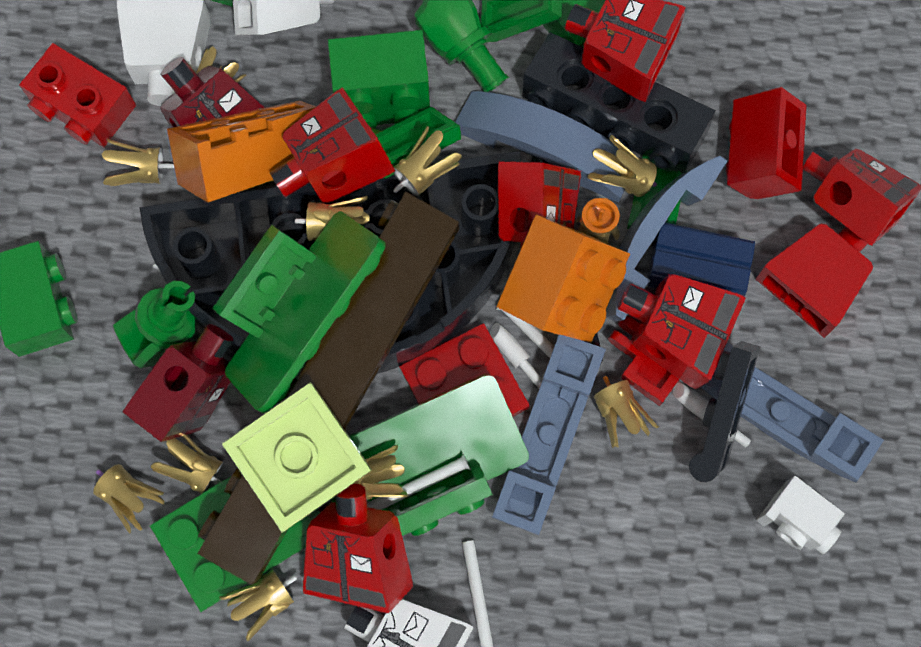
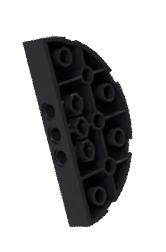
M516 151L459 160L460 165L434 179V183L420 193L419 196L413 195L405 187L395 193L394 188L401 182L394 174L386 179L383 177L329 203L322 202L312 185L308 183L287 197L283 196L278 187L234 193L211 202H206L199 198L139 207L143 232L154 262L166 283L168 284L172 281L187 283L190 289L186 292L185 297L194 291L195 301L188 311L195 317V321L202 329H205L208 324H213L229 333L234 341L228 349L236 353L250 333L220 316L213 307L271 225L307 249L311 248L316 240H308L306 224L295 223V219H306L309 202L334 204L367 196V200L344 207L363 208V211L369 214L370 219L367 223L361 225L378 237L383 232V229L378 227V223L385 209L392 200L400 203L405 192L459 221V231L378 371V373L395 369L453 338L476 316L498 286L510 261L515 242L501 241L499 237L498 165L499 161L521 162V153ZM308 361L304 363L296 376H300Z

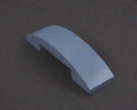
M472 91L455 121L460 125L461 135L491 148H494L497 141H500L553 165L580 170L581 187L618 203L625 191L623 187L587 178L590 173L621 176L593 156V150L597 148L616 155V151L619 149L603 135L554 110L512 96Z
M715 157L678 176L658 192L634 220L619 249L630 253V256L626 263L625 277L622 283L614 290L606 308L607 318L613 322L622 321L626 318L628 314L618 310L617 307L627 286L632 283L645 289L650 281L636 271L635 267L679 200L687 206L703 200L727 163V160L723 157Z
M563 335L558 336L522 435V439L529 452V459L525 464L509 470L492 518L531 533L540 534L556 485L603 359L605 348Z
M727 342L724 350L731 352L732 345ZM716 367L712 379L702 385L701 388L713 398L718 399L722 381L716 379ZM755 367L741 417L798 455L839 476L857 482L884 440L839 413L837 418Z

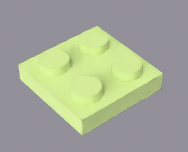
M312 383L307 384L222 443L281 532L295 525L372 471Z

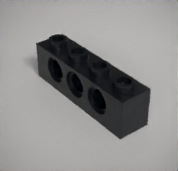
M549 32L524 73L522 97L526 98L529 102L572 118L609 140L610 136L613 135L630 151L632 150L642 156H650L651 162L662 170L685 173L708 134L716 110L655 82L646 102L640 101L586 69L582 64L583 47ZM576 85L581 87L582 89L571 90L568 89L566 86ZM615 104L621 106L623 109L612 110L608 108L606 105ZM648 124H658L664 130L651 129Z

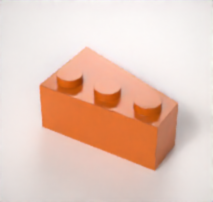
M295 101L168 128L167 132L178 185L204 201L211 202L272 181L273 178L269 172L294 158L282 138L284 131L317 106L303 101Z

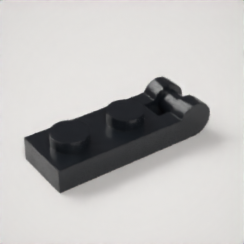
M740 341L732 346L731 352L724 350L720 357L716 370V379L722 381L718 399L711 398L709 400L703 418V426L709 428L705 446L689 462L691 475L700 482L712 481L728 464L761 346Z

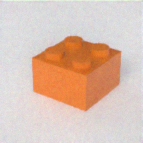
M536 215L496 307L543 331L592 342L594 335L602 328L605 322L606 308L614 290L622 283L625 277L626 263L630 253L583 232Z

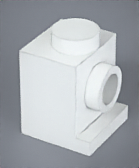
M794 476L784 482L756 521L762 526L774 522L779 526L776 533L786 543L799 550L804 546L809 550L815 548L823 555L839 538L841 530L836 525L845 513L798 477Z

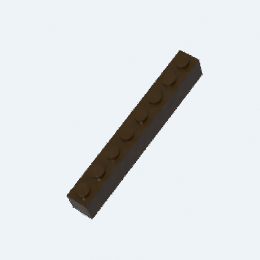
M405 192L400 203L392 200L388 204L378 223V227L383 229L379 238L386 243L378 266L362 281L352 295L347 310L333 322L321 339L316 354L308 360L299 378L294 377L290 383L288 393L278 404L307 384L312 383L344 430L348 426L459 231V221ZM237 468L225 487L224 492L231 496L222 512L219 513L214 510L199 532L198 537L204 540V543L197 554L253 585L260 580L288 529L281 532L239 468Z

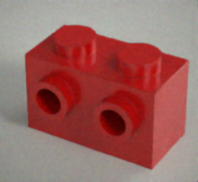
M54 43L50 45L19 84L30 100L27 106L31 111L47 122H51L54 117L66 124L64 130L84 145H87L92 140L105 147L108 143L107 139H111L136 107L133 98L125 86Z
M783 87L733 100L732 119L729 124L731 135L729 161L726 165L728 186L750 199H764L802 191L807 107L805 103Z

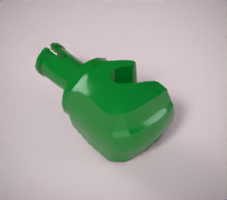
M423 0L414 13L415 23L419 30H423L424 37L435 51L449 65L456 62L459 64L464 62L483 88V92L487 93L509 78L485 46L492 32L487 25L481 27L478 11L472 0Z
M172 281L165 285L164 288L149 291L141 298L135 310L112 325L123 350L136 367L142 369L155 366L172 344L186 343L192 340L196 332L195 317L188 310L195 301V294L193 291L185 297L186 292L190 289L187 283Z

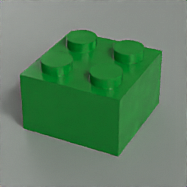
M423 30L328 39L333 93L343 87L370 128L376 129L377 125L397 124L430 107Z

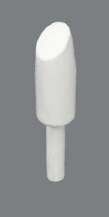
M495 323L490 330V335L497 347L515 369L520 366L537 388L540 389L543 379L527 361L530 358L529 354L512 334L499 323Z
M677 382L673 388L674 397L703 421L709 401L695 390L681 382ZM737 430L735 440L746 448L751 440Z

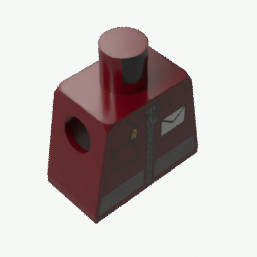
M179 57L168 64L160 74L175 92L160 107L171 128L265 108L220 68L207 66L196 74L183 57Z
M208 324L197 341L172 344L164 352L122 412L160 442L200 431L210 419L231 382L225 376V370L229 362L223 356L234 341L233 337L222 328Z

